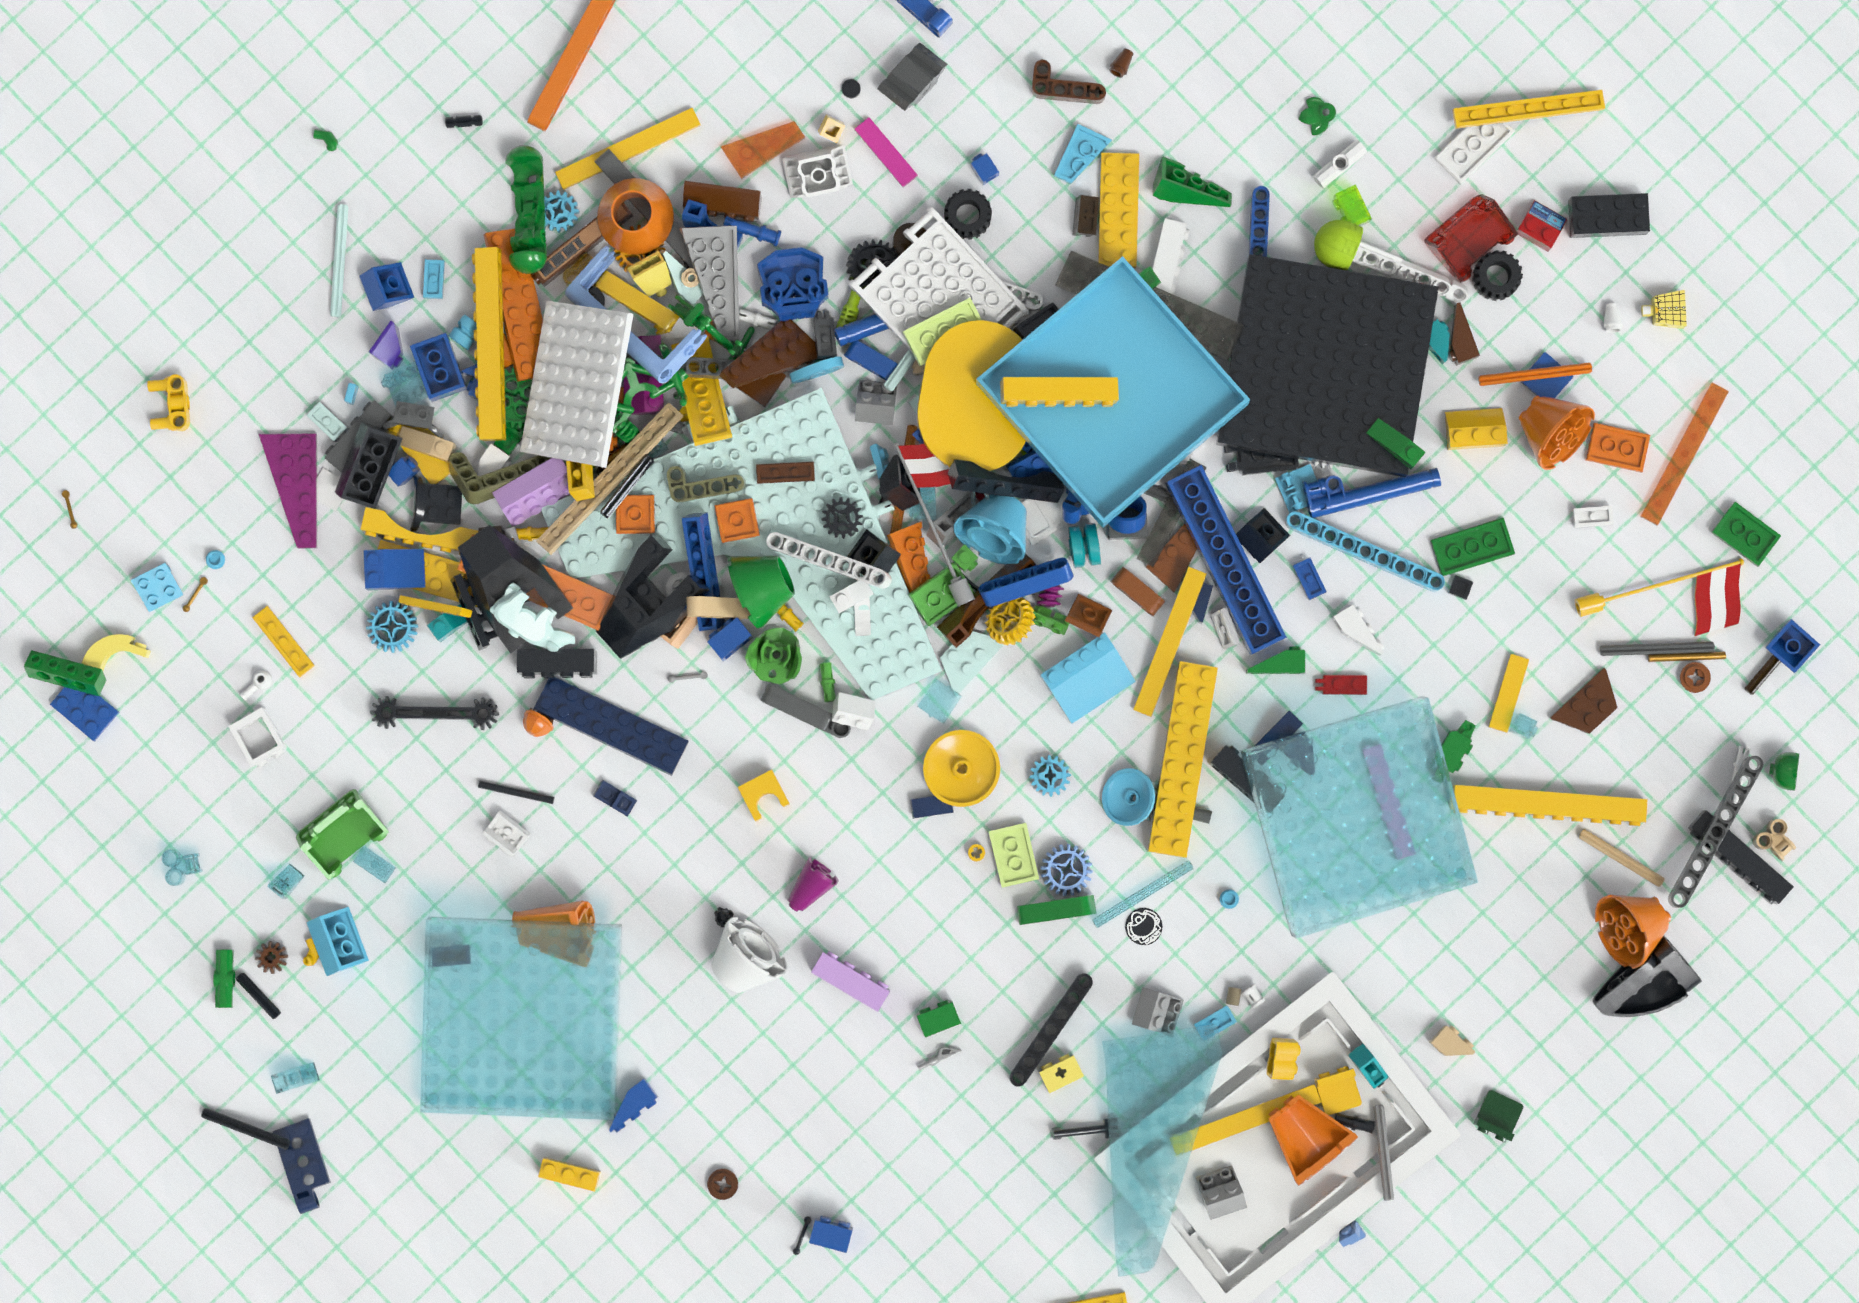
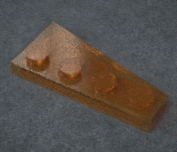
M793 121L721 146V149L740 178L743 179L805 139V136L796 122Z

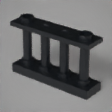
M461 574L456 575L450 581L461 607L472 610L471 617L465 618L478 650H483L490 645V639L498 636L494 630L490 632L483 630L481 624L487 620L483 614H477L475 610V599L472 595H469L467 590L470 586L469 581L462 578Z

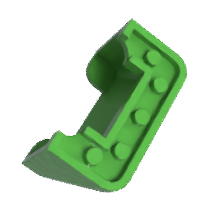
M353 789L301 829L296 835V840L300 849L323 875L330 880L342 872L343 861L368 841H382L389 831L359 792Z

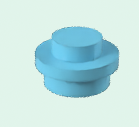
M218 550L210 551L206 556V564L212 569H220L225 564V556Z
M1229 889L1221 893L1219 900L1224 908L1232 909L1237 906L1239 896L1235 891Z

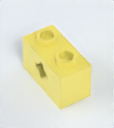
M1068 1053L1058 1058L1060 1062L1054 1065L1050 1062L1041 1066L1042 1071H1039L1049 1093L1084 1077L1074 1055L1070 1056ZM1058 1067L1066 1070L1062 1078L1059 1075H1055L1058 1072Z

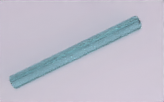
M1190 861L1182 863L1093 918L1094 925L1097 928L1193 870V865Z

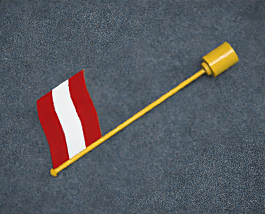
M1739 558V561L1604 598L1603 595L1600 596L1599 593L1575 599V607L1578 615L1583 617L1603 611L1605 602L1696 577V631L1694 636L1739 624L1741 612L1739 578L1740 568L1744 564V560Z

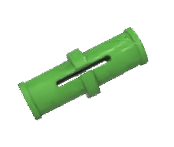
M830 662L819 664L822 679L820 684L823 687L824 702H833L836 698L834 684L836 683L835 679H833L832 664Z

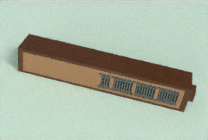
M624 202L617 211L619 226H622L633 217L632 212ZM597 217L547 256V261L543 268L531 276L538 285L541 283L544 287L547 286L604 240L598 226Z

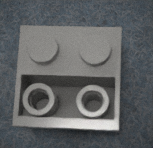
M859 380L855 421L893 425L897 386L893 391H889L884 387L885 382Z
M1142 987L1132 1025L1173 1037L1184 1000Z
M1232 1165L1195 1177L1210 1220L1247 1208L1243 1190Z

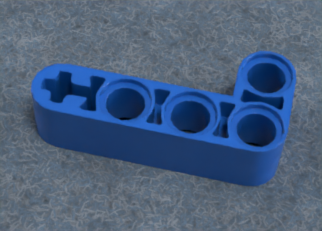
M896 0L938 38L953 24L951 16L942 8H936L929 0Z

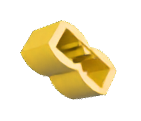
M1271 1039L1266 1074L1271 1079L1293 1080L1294 1075L1297 1074L1298 1066L1296 1060L1297 1056L1300 1055L1301 1048L1295 1039Z

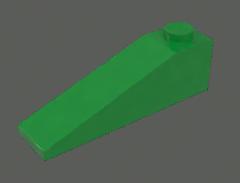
M1162 157L1153 183L1154 197L1173 203L1231 207L1232 193L1213 182H1205L1200 178L1201 175L1196 172L1193 175L1184 169L1185 165Z

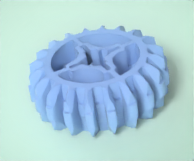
M1061 844L1059 845L1060 851L1058 852L1053 847L1052 851L1055 854L1052 856L1047 852L1046 855L1050 858L1049 861L1047 859L1042 860V862L1047 863V867L1041 866V870L1047 871V873L1041 874V877L1048 876V880L1044 884L1046 885L1051 882L1052 885L1049 887V890L1057 887L1056 894H1059L1060 889H1062L1063 896L1067 895V890H1070V894L1074 895V888L1080 893L1079 885L1087 887V884L1083 882L1084 879L1091 881V878L1087 877L1086 874L1093 873L1092 870H1087V867L1092 866V863H1085L1089 856L1087 855L1084 858L1081 856L1084 853L1083 849L1077 853L1078 846H1074L1072 851L1070 850V844H1067L1066 850H1063V845ZM1061 854H1070L1067 862L1064 864L1053 861ZM1075 857H1077L1082 864V873L1076 871L1073 868V861ZM1071 860L1070 869L1076 874L1067 873L1064 879H1062L1064 876L1063 871L1057 866L1066 867ZM1051 867L1059 870L1061 874L1058 883L1051 875ZM1069 876L1080 878L1072 886H1063Z

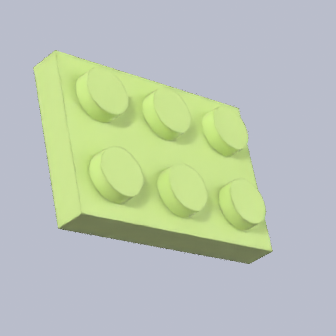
M1026 823L989 831L1002 888L1039 879Z

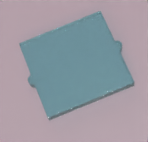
M935 679L917 707L928 713L929 717H934L944 724L962 695L951 689L950 685L947 686L938 679Z

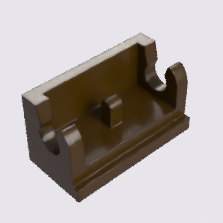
M1080 195L1076 198L1072 236L1086 235V237L1096 235L1099 197Z

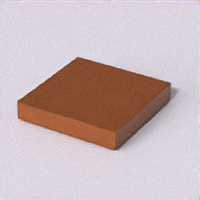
M1078 594L1065 621L1100 637L1112 610Z

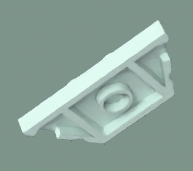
M972 631L971 635L957 648L951 645L940 659L956 697L1004 644L997 643L988 635Z

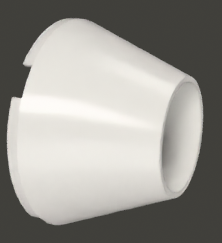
M732 917L725 924L711 964L718 980L728 989L742 993L782 977L787 971V962L785 957L781 958L778 953L780 948L775 941L751 921L746 919L740 921L738 917Z

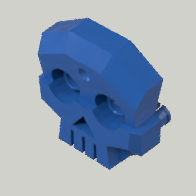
M802 247L775 250L757 264L762 283L760 287L762 306L776 314L780 321L813 318L820 305L828 299L827 280L823 279V256ZM809 278L810 281L805 282L804 279ZM777 281L782 282L781 285H776L775 283Z

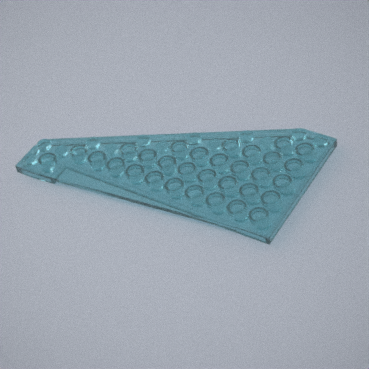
M1217 1024L1102 1041L1106 1065L1115 1258L1118 1277L1146 1273L1157 1262L1222 1057Z

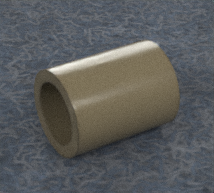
M1228 987L1226 1004L1239 1006L1242 989Z

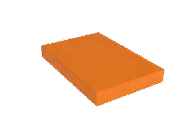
M1593 423L1586 461L1642 473L1650 435Z

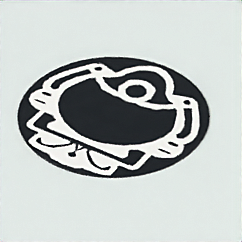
M1149 908L1134 910L1128 916L1125 924L1128 937L1139 945L1154 943L1160 937L1163 928L1160 916Z

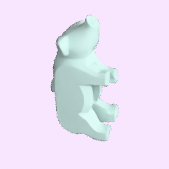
M511 583L506 588L504 596L497 600L490 608V612L494 614L497 621L508 628V632L515 638L520 636L527 642L546 648L551 652H557L559 648L566 644H575V636L566 630L552 627L551 623L557 612L551 607H544L537 613L531 607L524 605L529 596L520 590L521 588L515 583Z

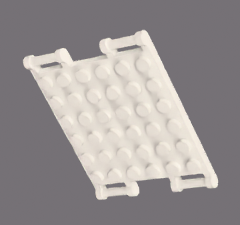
M929 207L926 210L927 213L910 229L907 228L903 231L905 237L913 244L886 268L877 258H874L868 268L855 280H851L848 283L849 287L859 295L910 351L911 349L902 333L903 331L968 298H971L982 320L995 323L1015 306L1018 311L1003 324V326L1009 329L1023 316L1026 317L1030 313L933 207ZM933 218L936 222L923 235L917 238L914 234ZM878 269L881 274L866 288L862 289L859 285Z

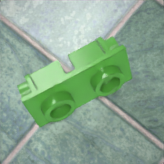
M1041 605L1035 606V611L1033 612L1036 616L1033 619L1035 625L1046 627L1056 634L1065 635L1070 624L1065 621L1067 616L1056 612L1054 617H1051L1052 610Z

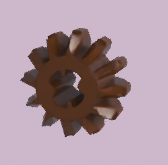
M269 941L268 947L264 943L261 944L264 951L256 950L258 954H261V957H255L256 961L261 960L257 967L261 968L264 966V973H267L269 968L271 974H275V968L278 971H282L280 964L287 965L283 958H288V954L282 955L286 948L282 947L279 949V942L273 946V942ZM271 952H273L272 955L276 956V959H273L272 963L271 960H268L267 958L271 955Z

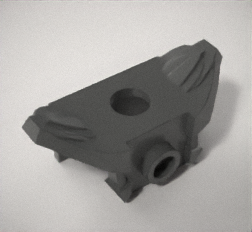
M397 401L394 419L383 424L384 429L397 425L429 429L437 437H444L432 424L435 407Z

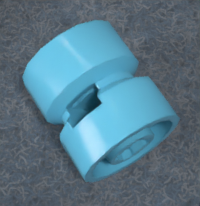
M464 314L458 321L459 326L454 327L448 336L463 348L469 350L474 343V330H477V326L474 320Z

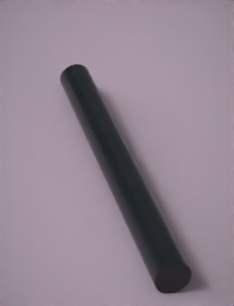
M481 780L478 784V788L549 804H553L555 799L553 796Z

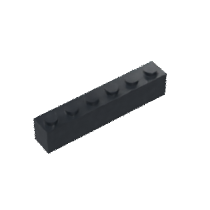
M1707 810L1702 811L1688 827L1691 830V836L1698 841L1713 816ZM1714 826L1711 833L1714 837H1718L1720 830ZM1728 830L1716 851L1720 856L1719 860L1726 866L1730 864L1735 869L1734 873L1741 879L1746 878L1750 882L1748 885L1753 890L1762 892L1764 894L1763 898L1771 905L1773 903L1780 904L1794 886ZM1705 843V848L1710 851V845Z

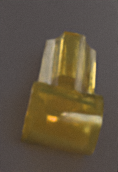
M587 252L571 268L564 271L563 280L567 287L572 283L567 281L568 277L571 275L578 276L590 260L593 259Z

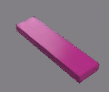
M870 117L855 128L857 134L903 188L918 176Z

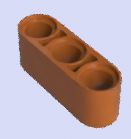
M1124 567L1110 581L1151 616H1154L1165 603L1157 593Z

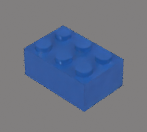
M447 333L410 345L431 402L467 390Z

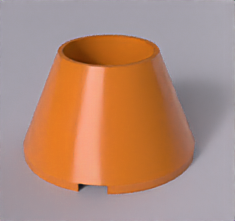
M631 178L622 180L607 190L599 203L597 220L602 236L613 248L623 253L641 255L657 249L666 241L674 222V211L669 197L657 184L645 179ZM630 198H641L651 205L649 222L639 230L629 231L623 229L617 222V211L620 205Z

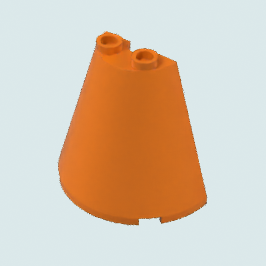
M588 901L514 911L512 921L515 923V934L518 936L519 945L583 967L588 966L594 946L590 945L592 935L595 936V915L592 905Z
M1297 1095L1295 1098L1290 1096L1283 1102L1285 1106L1280 1110L1275 1108L1268 1114L1270 1116L1268 1119L1296 1184L1300 1186L1305 1180H1309L1340 1155L1358 1136L1309 1101Z

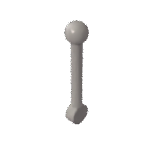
M701 672V674L676 677L670 675L668 676V681L673 683L675 680L706 679L708 674Z

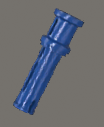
M728 216L725 217L723 226L736 225L737 232L753 236L759 242L772 243L775 247H777L781 236V230L768 229L765 225H752Z

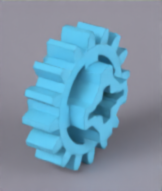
M557 190L556 195L549 192L550 197L547 198L545 196L544 199L545 226L550 225V231L556 228L558 233H560L561 228L568 231L567 226L574 227L572 221H578V218L575 216V214L580 213L578 209H575L578 203H572L574 197L570 196L567 198V192H564L563 195L560 194L559 190ZM558 200V202L551 204L552 201ZM566 203L570 205L571 212L566 210ZM561 208L563 213L556 215L555 210ZM546 211L551 213V221L547 218ZM564 219L567 220V221H565L564 223H560V224H559L560 221H562V220H564Z
M1048 755L1047 760L1040 757L1041 763L1035 761L1034 764L1037 767L1030 769L1034 772V775L1029 776V778L1034 779L1031 786L1037 785L1035 791L1038 792L1041 789L1042 796L1046 792H1049L1050 797L1053 796V792L1060 795L1059 789L1065 791L1064 784H1070V781L1066 780L1067 777L1071 776L1070 773H1066L1069 766H1063L1064 760L1058 762V756L1054 760L1051 759L1050 755ZM1046 764V770L1043 773H1038L1039 768ZM1053 764L1058 765L1062 772H1057L1053 768ZM1049 767L1052 771V774H1055L1056 776L1052 778L1051 785L1049 779L1045 778V775L1048 774ZM1063 779L1061 784L1054 788L1056 780ZM1038 780H1043L1047 784V788L1041 786Z

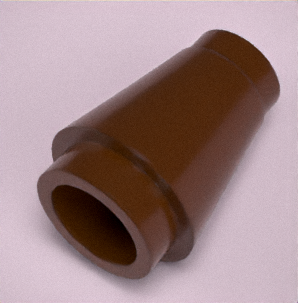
M1124 48L1110 64L1111 68L1109 71L1114 76L1123 78L1128 72L1132 56L1134 55L1133 52Z

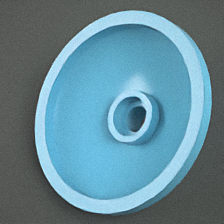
M1132 768L1121 769L1115 772L1105 783L1102 792V805L1106 815L1116 824L1123 826H1133L1144 821L1151 813L1155 802V790L1150 778L1142 771Z

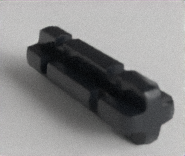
M471 115L456 116V118L446 117L445 125L447 128H454V126H482L483 118L481 115H474V117Z

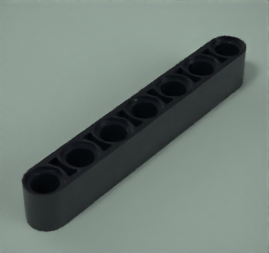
M1082 973L1075 978L1011 1071L1009 1079L1014 1086L1020 1087L1027 1082L1092 987L1093 980L1090 975ZM1083 976L1089 979V985L1085 988L1080 987L1078 983L1079 979ZM1072 992L1078 995V1001L1074 1004L1070 1003L1067 999L1068 995ZM1061 1008L1067 1010V1017L1065 1019L1057 1017V1011ZM1050 1024L1056 1026L1057 1030L1054 1035L1046 1033V1027ZM1039 1040L1044 1041L1046 1044L1043 1051L1035 1049V1043ZM1028 1056L1033 1057L1035 1060L1032 1067L1024 1065V1059ZM1017 1072L1022 1073L1024 1076L1021 1083L1013 1081V1075Z

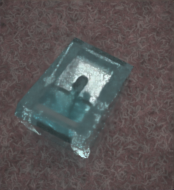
M289 864L267 887L280 898L287 899L305 875Z

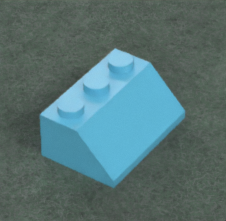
M349 907L306 922L326 976L369 961Z

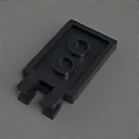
M1224 446V453L1236 452L1237 462L1226 465L1227 472L1241 470L1242 476L1299 469L1298 459Z

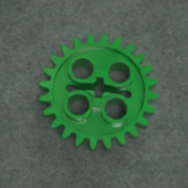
M512 367V373L504 369L505 392L511 395H505V399L510 403L509 406L505 407L506 426L510 423L511 429L515 425H518V428L521 429L522 424H525L526 414L519 415L516 410L519 407L528 408V404L525 402H529V398L524 395V392L528 389L531 390L533 379L517 382L515 370ZM509 382H514L517 388L509 390L506 385ZM517 395H520V400H517V402H514V401H513V400H514L513 397H516Z

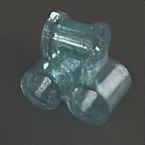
M176 850L165 851L162 855V862L165 866L171 867L166 872V882L171 886H180L185 882L186 875L203 872L200 869L198 859L200 854L195 853L182 856ZM171 853L176 855V861L173 864L168 862V856ZM174 872H177L180 876L179 881L176 883L171 879Z

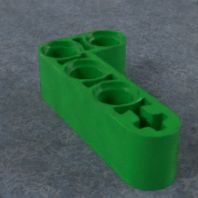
M1094 895L1017 906L1019 925L1097 914Z

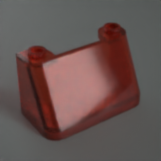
M1480 194L1473 197L1429 234L1424 242L1456 281L1461 283L1471 277V266L1495 245H1508L1512 243L1518 232L1495 199Z

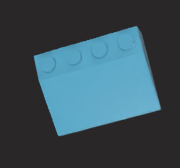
M1105 632L1040 675L1071 724L1136 682Z

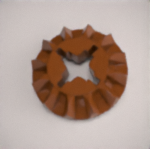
M1692 662L1682 668L1680 681L1685 690L1699 693L1709 686L1711 674L1709 669L1702 663ZM1696 670L1697 676L1703 679L1697 680L1694 684L1693 679L1687 676L1694 675Z

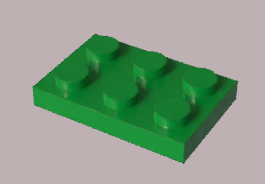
M1733 502L1711 532L1757 567L1760 566L1781 537L1780 534L1737 502Z

